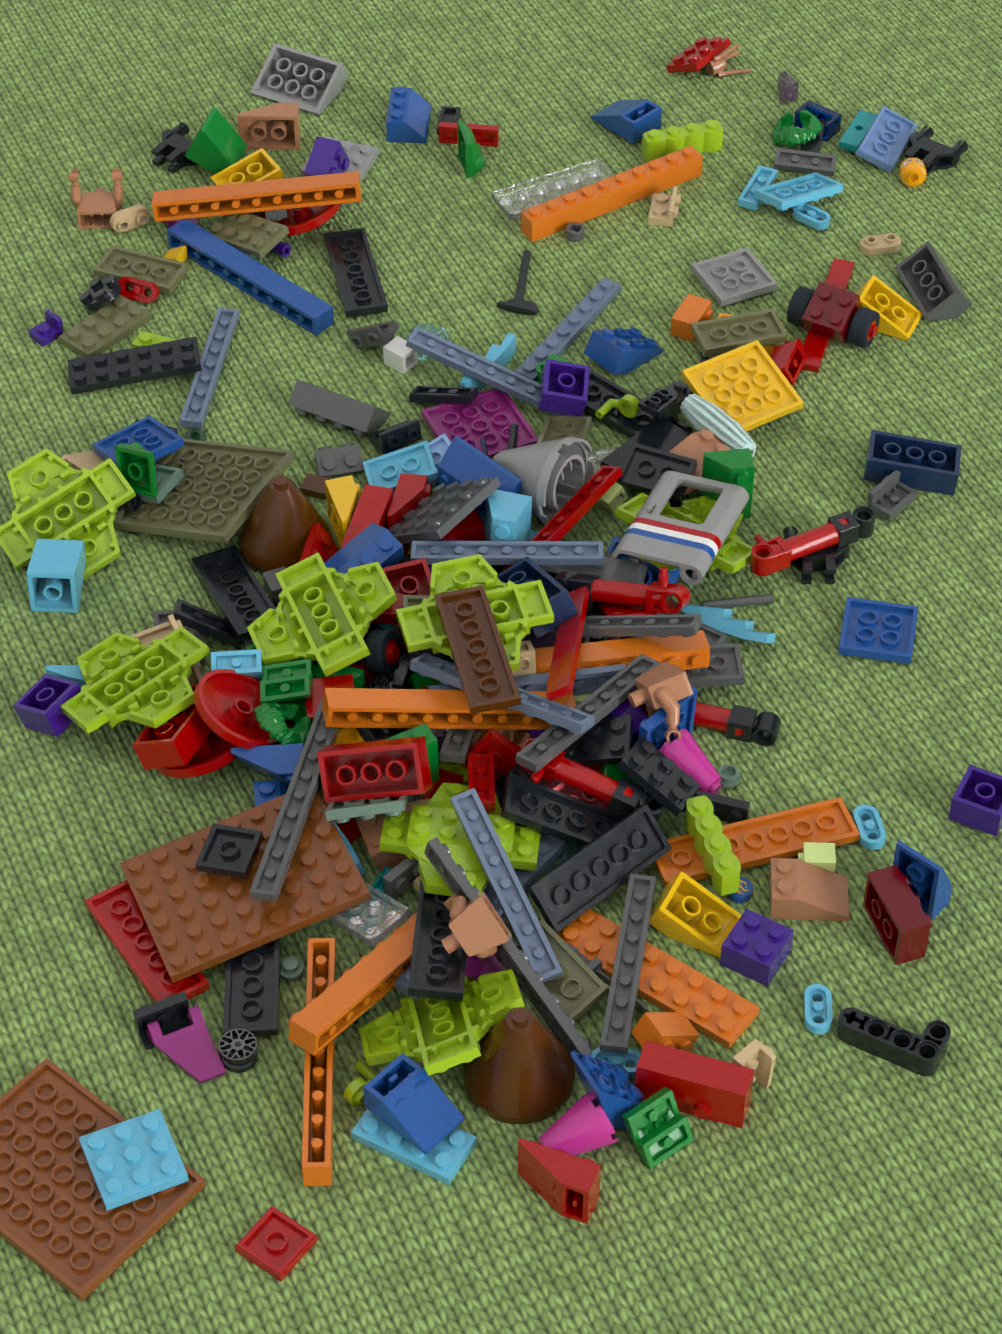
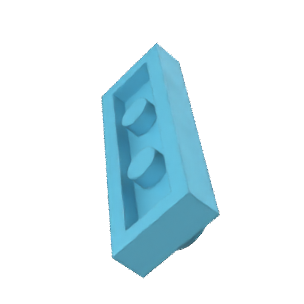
M759 165L738 198L737 206L757 211L762 201L754 198L755 189L773 185L778 177V170Z

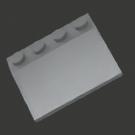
M274 43L250 93L251 95L277 103H299L300 110L319 116L341 92L349 75L342 63Z

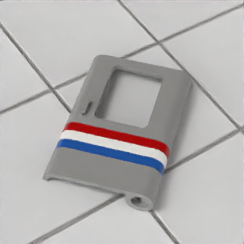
M666 471L661 475L615 548L612 557L616 558L621 553L680 567V577L687 584L697 585L703 580L749 500V494L743 487L675 471ZM678 485L721 494L703 524H695L660 515ZM686 570H693L692 578L686 574Z

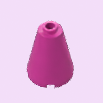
M687 729L679 730L681 739L678 740L676 738L670 743L666 741L659 751L672 759L678 767L692 776L701 785L697 790L716 794L722 786L720 784L722 778Z
M588 1092L551 1125L538 1140L543 1146L555 1150L560 1149L576 1156L612 1145L618 1141V1138L613 1135L615 1130L601 1105L595 1106L593 1102L595 1096Z

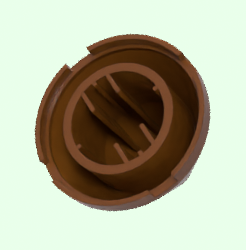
M280 475L270 480L239 535V551L248 566L254 571H257V568L264 571L284 566L288 568L300 561L312 525L320 523L332 539L331 529L289 477Z
M523 1007L511 1009L479 1040L481 1056L465 1063L464 1083L472 1103L477 1108L480 1106L489 1112L490 1118L508 1124H531L556 1114V1109L564 1101L567 1102L574 1088L575 1067L569 1051L530 1010Z

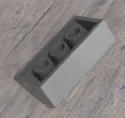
M929 241L895 267L927 321L957 318L973 305L941 253Z
M300 380L296 382L289 403L290 406L296 407L295 412L306 416H308L309 412L316 414L314 419L325 423L330 419L335 421L334 426L345 430L347 426L354 428L353 433L366 437L367 433L373 434L378 432L391 415L389 411Z
M605 552V556H603V565L539 566L545 572L552 575L567 571L573 575L577 573L600 575V579L644 584L648 568L641 564L640 559L627 557V561L620 560L619 555L615 558L609 552Z

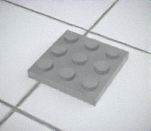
M323 136V138L340 141L350 160L349 168L345 172L359 171L362 182L379 156V148ZM309 158L300 170L301 177H305L304 171L306 169Z
M748 248L691 265V271L720 307L777 290L778 283Z

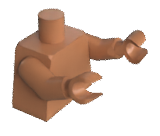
M120 168L112 169L111 176L114 180L113 192H106L103 188H97L94 192H85L83 196L81 195V187L78 182L80 170H71L68 180L72 181L70 185L71 199L77 208L79 229L112 228L110 218L121 209L124 198L123 184L121 183L123 176Z
M665 661L635 679L638 690L629 693L628 699L634 708L645 703L648 718L661 707L667 713L666 723L668 724V729L665 731L664 737L670 743L669 736L673 732L676 733L678 740L681 739V733L677 729L680 717V705L677 701L692 695L693 691L686 671Z
M482 891L466 905L465 897L457 896L453 893L448 900L442 903L450 911L451 920L448 926L453 932L441 940L444 948L451 954L462 947L469 957L475 955L478 958H486L494 955L497 952L498 945L510 940L511 933L490 900Z

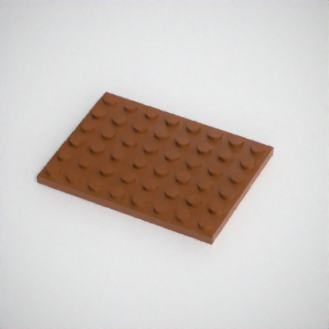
M316 792L277 902L251 899L250 889L286 794L215 823L263 832L264 839L247 879L197 871L195 864L212 825L120 863L172 983L372 899L332 820L327 821L326 807L318 792Z
M46 1058L0 1097V1236L82 1302L205 1188L206 1181L184 1164L188 1174V1182L106 1211L80 1146L79 1137L121 1123L127 1119Z

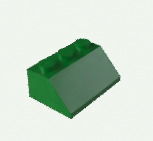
M750 449L704 452L702 478L743 487L749 494V500L742 511V519L750 518L755 465ZM701 491L700 497L707 496L717 501L721 494Z

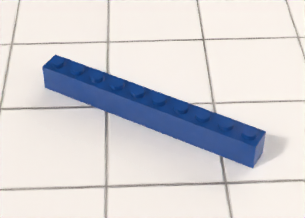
M183 219L167 229L168 244L171 248L187 246L189 259L315 336L334 324L333 306L329 303L324 302L314 294L309 293L299 285L294 284L284 276L279 275L269 267L264 266L254 258L249 257L190 220Z

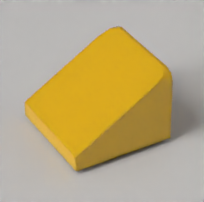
M187 246L169 249L163 258L184 263L188 258Z

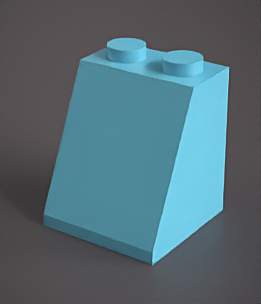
M495 490L486 498L484 530L486 541H528L531 532L532 496Z
M36 540L26 572L31 611L79 612L86 563L84 541Z

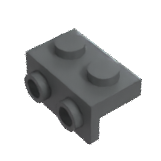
M389 321L349 329L346 334L356 349L367 348L390 342L395 337L394 334L399 329V325L396 321Z
M345 443L338 448L324 446L314 453L318 476L332 478L364 473L360 444Z
M898 470L887 475L876 487H872L867 495L868 506L875 510L876 515L889 522L916 500L918 494L916 490L899 481L901 472Z

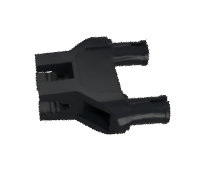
M181 122L172 130L166 129L162 132V142L151 150V153L157 156L152 160L153 164L160 166L165 162H170L172 164L167 167V171L175 173L186 166L198 165L185 157L193 142L183 137L190 131L186 123Z
M926 125L918 133L914 132L908 137L909 150L905 153L904 157H916L922 160L925 164L927 177L935 170L948 169L956 165L960 161V156L968 150L967 143L965 141L962 143V140H959L953 147H948L929 138L933 136L934 131Z
M790 526L783 529L784 539L798 534V530L794 526H792V533H790ZM833 545L792 560L790 565L801 572L802 584H812L811 574L813 572H823L825 584H835L834 574H836V568L847 558L850 546L846 545L837 548Z

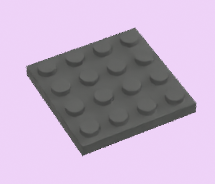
M482 477L474 481L469 479L461 483L455 481L448 485L442 483L433 489L434 493L430 497L421 499L418 502L419 506L415 510L405 513L403 515L404 520L401 523L392 525L388 528V531L401 544L412 543V541L442 539L500 487L501 483L497 477Z

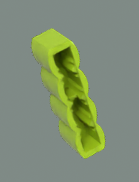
M708 120L701 124L689 123L682 127L671 126L663 130L652 129L643 133L642 155L646 162H650L688 146H693L699 153L716 152L722 149L724 129L717 120Z
M705 795L689 798L686 800L685 828L694 838L695 850L702 856V864L705 871L711 876L713 889L720 896L738 892L741 865L738 858L731 853L732 846L727 836L722 833L721 821L713 814L712 802Z

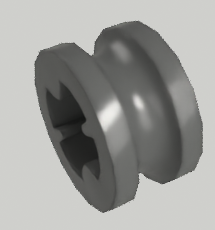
M576 222L568 224L566 226L567 240L571 242L582 241L584 239V226Z

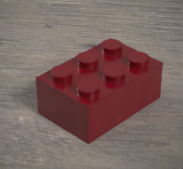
M897 865L868 872L863 907L895 965L925 957L926 948L929 945L928 937L929 931L932 928V921L928 913H924L921 908L918 895L916 893L913 894L909 887L907 876L901 873Z

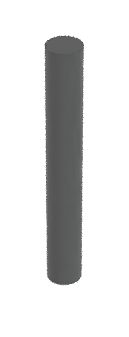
M773 594L708 600L702 601V606L731 608L774 603Z

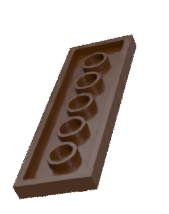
M484 586L435 594V604L470 714L521 705V697Z

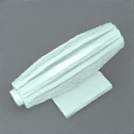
M690 394L682 401L680 409L697 431L707 428L727 445L730 450L749 448L752 457L754 456L756 443L743 427L721 408L696 394Z

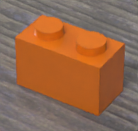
M688 294L671 318L670 335L695 342L696 339L691 331V323L711 320L713 318L714 310H711L712 300Z
M645 1012L631 1031L642 1048L645 1041H650L687 1052L693 1049L694 1043L700 1036L683 1012Z

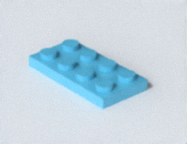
M815 172L755 189L754 198L761 200L764 204L776 207L777 210L785 211L793 206H802L806 202L819 201L823 197H833L834 194L843 192V184Z
M368 1109L351 1131V1139L447 1185L451 1183L477 1144L476 1136L456 1127L425 1155Z

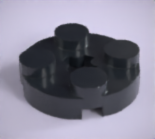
M114 275L102 280L95 278L89 283L90 288L80 295L79 300L88 311L99 310L104 307L102 303L107 300L112 302L121 292L120 283Z

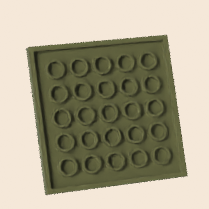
M183 439L185 446L177 449L172 454H167L159 463V465L181 468L185 475L183 479L159 504L142 501L141 508L136 512L128 511L122 507L116 514L113 523L114 529L227 544L252 513L270 480L282 475L296 458L292 450Z

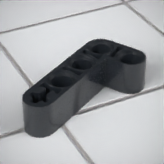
M852 1007L845 1008L840 1012L837 1026V1037L842 1042L921 1076H931L937 1071L947 1052L951 1034L949 1025L944 1021L934 1020L930 1022L920 1036Z

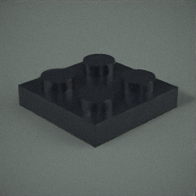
M213 823L195 864L197 871L247 879L264 839L263 832Z

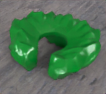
M802 109L799 117L803 128L792 126L794 124V116L788 111L783 114V117L774 126L771 137L775 145L779 144L783 147L785 145L795 147V145L800 143L805 145L811 139H816V135L821 132L822 125L816 116Z
M273 702L271 704L263 703L254 709L255 720L260 723L261 729H265L269 733L271 739L275 738L276 742H281L282 745L305 744L311 728L310 718L303 716L294 728H288L285 723V719L291 721L298 716L299 705L295 703L282 704Z

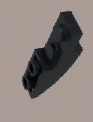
M674 381L665 389L657 388L640 401L638 407L660 419L667 420L678 415L681 412L680 406L682 401L688 395L694 393L686 383Z

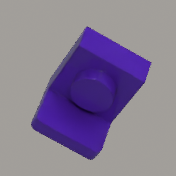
M49 309L44 312L46 321L28 330L29 337L42 347L58 339L63 334L62 319Z

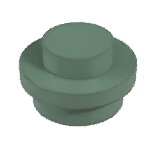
M724 764L717 770L722 778L720 782L722 787L731 788L739 784L740 772L734 765Z
M295 956L282 958L280 975L282 979L288 982L298 980L304 972L303 961Z

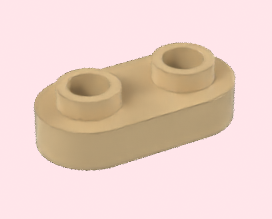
M138 204L115 212L110 218V225L116 232H125L148 223L151 213L145 205Z
M894 233L869 235L861 239L859 249L861 253L868 256L895 253L900 250L901 239Z

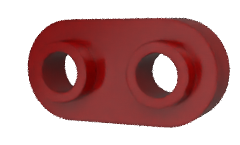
M132 276L122 277L119 280L121 286L119 294L125 298L143 303H152L159 296L158 286L154 282ZM129 283L132 285L131 291L128 289ZM149 288L152 292L150 296L147 294Z

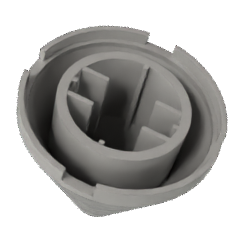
M575 436L503 450L493 458L495 462L522 480V495L532 496V512L545 525L594 474V461L589 460L588 451L592 452V448L586 440Z

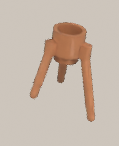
M738 43L720 55L713 57V60L706 64L707 71L711 76L717 74L720 78L725 75L751 72V69L724 71L726 69L725 61L740 53L738 50L733 52L740 47V44Z

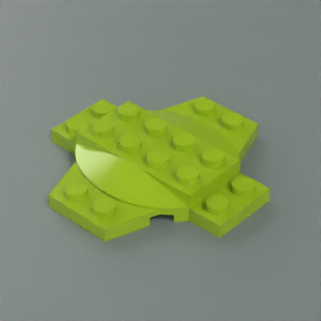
M45 448L7 472L16 508L12 511L11 520L0 526V547L17 571L30 563L37 539L84 541L86 563L83 580L122 556L113 523L118 512L117 508L134 498L136 494L111 458H108L91 470L86 468L75 470L70 467L69 463Z
M640 493L617 507L615 516L622 519L625 523L631 524L648 498V495ZM701 496L682 501L680 507H671L670 502H667L660 515L695 524H703L717 501L707 496ZM742 513L712 562L708 572L711 573L715 569L720 568L723 572L734 574L750 563L752 546L740 541L738 535H735L742 522ZM639 558L641 560H645L655 565L658 569H660L661 567H666L667 572L680 568L674 565Z
M318 552L275 574L283 589L278 596L280 602L277 608H269L251 623L247 629L256 648L261 649L264 665L298 658H311V661L319 662L327 677L370 655L363 637L367 633L370 623L396 602L398 598L379 562L352 567L348 569V573L343 574L337 572L335 568H326Z
M481 554L433 563L430 597L428 599L424 598L420 605L396 609V616L408 653L431 648L433 654L443 653L453 659L435 604V594L483 585L511 670H519L521 640L527 634H530V627L554 622V613L541 580L522 584H515L511 581H508L507 584L501 582L497 578V572Z
M182 626L162 639H153L152 644L149 645L142 644L138 638L115 632L76 658L86 685H82L81 692L60 705L63 713L87 734L97 730L105 723L113 728L125 720L157 728L194 703V693L188 681L189 676L193 674L191 666L209 655V648Z
M443 782L428 804H413L411 812L401 811L402 813L397 816H386L385 813L379 851L405 854L410 860L415 858L419 864V873L425 893L452 896L453 894L424 854L428 841L435 837L441 843L447 845L451 852V857L456 864L463 867L466 872V878L472 886L475 885L481 893L489 885L450 802V797L468 791V785ZM495 793V811H486L512 867L536 871L541 832L529 827L515 826L516 822L501 817L502 810Z
M513 969L480 975L478 978L479 982H476V980L468 981L465 976L463 1001L424 997L416 1000L407 995L400 1000L402 1007L395 1011L394 1015L392 1012L387 1011L359 1028L368 1066L390 1063L404 1053L413 1061L423 1062L428 1076L435 1073H443L448 1068L461 1063L471 1062L474 1058L481 1056L479 1040L487 1033L489 1028L498 1023L511 1009L525 1006Z

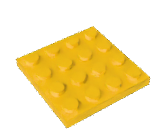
M758 340L682 370L681 377L694 394L717 405L737 421L746 432L800 410L804 405L803 400Z

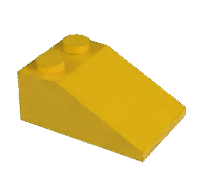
M263 148L210 177L215 185L285 179L282 169Z
M874 275L856 293L860 296L862 307L879 313L878 332L907 341L923 315L922 312Z
M352 475L325 480L327 515L340 547L358 504V498L361 496L359 483L355 484Z
M681 871L667 883L651 912L650 925L669 938L720 958L721 945L741 917V914Z

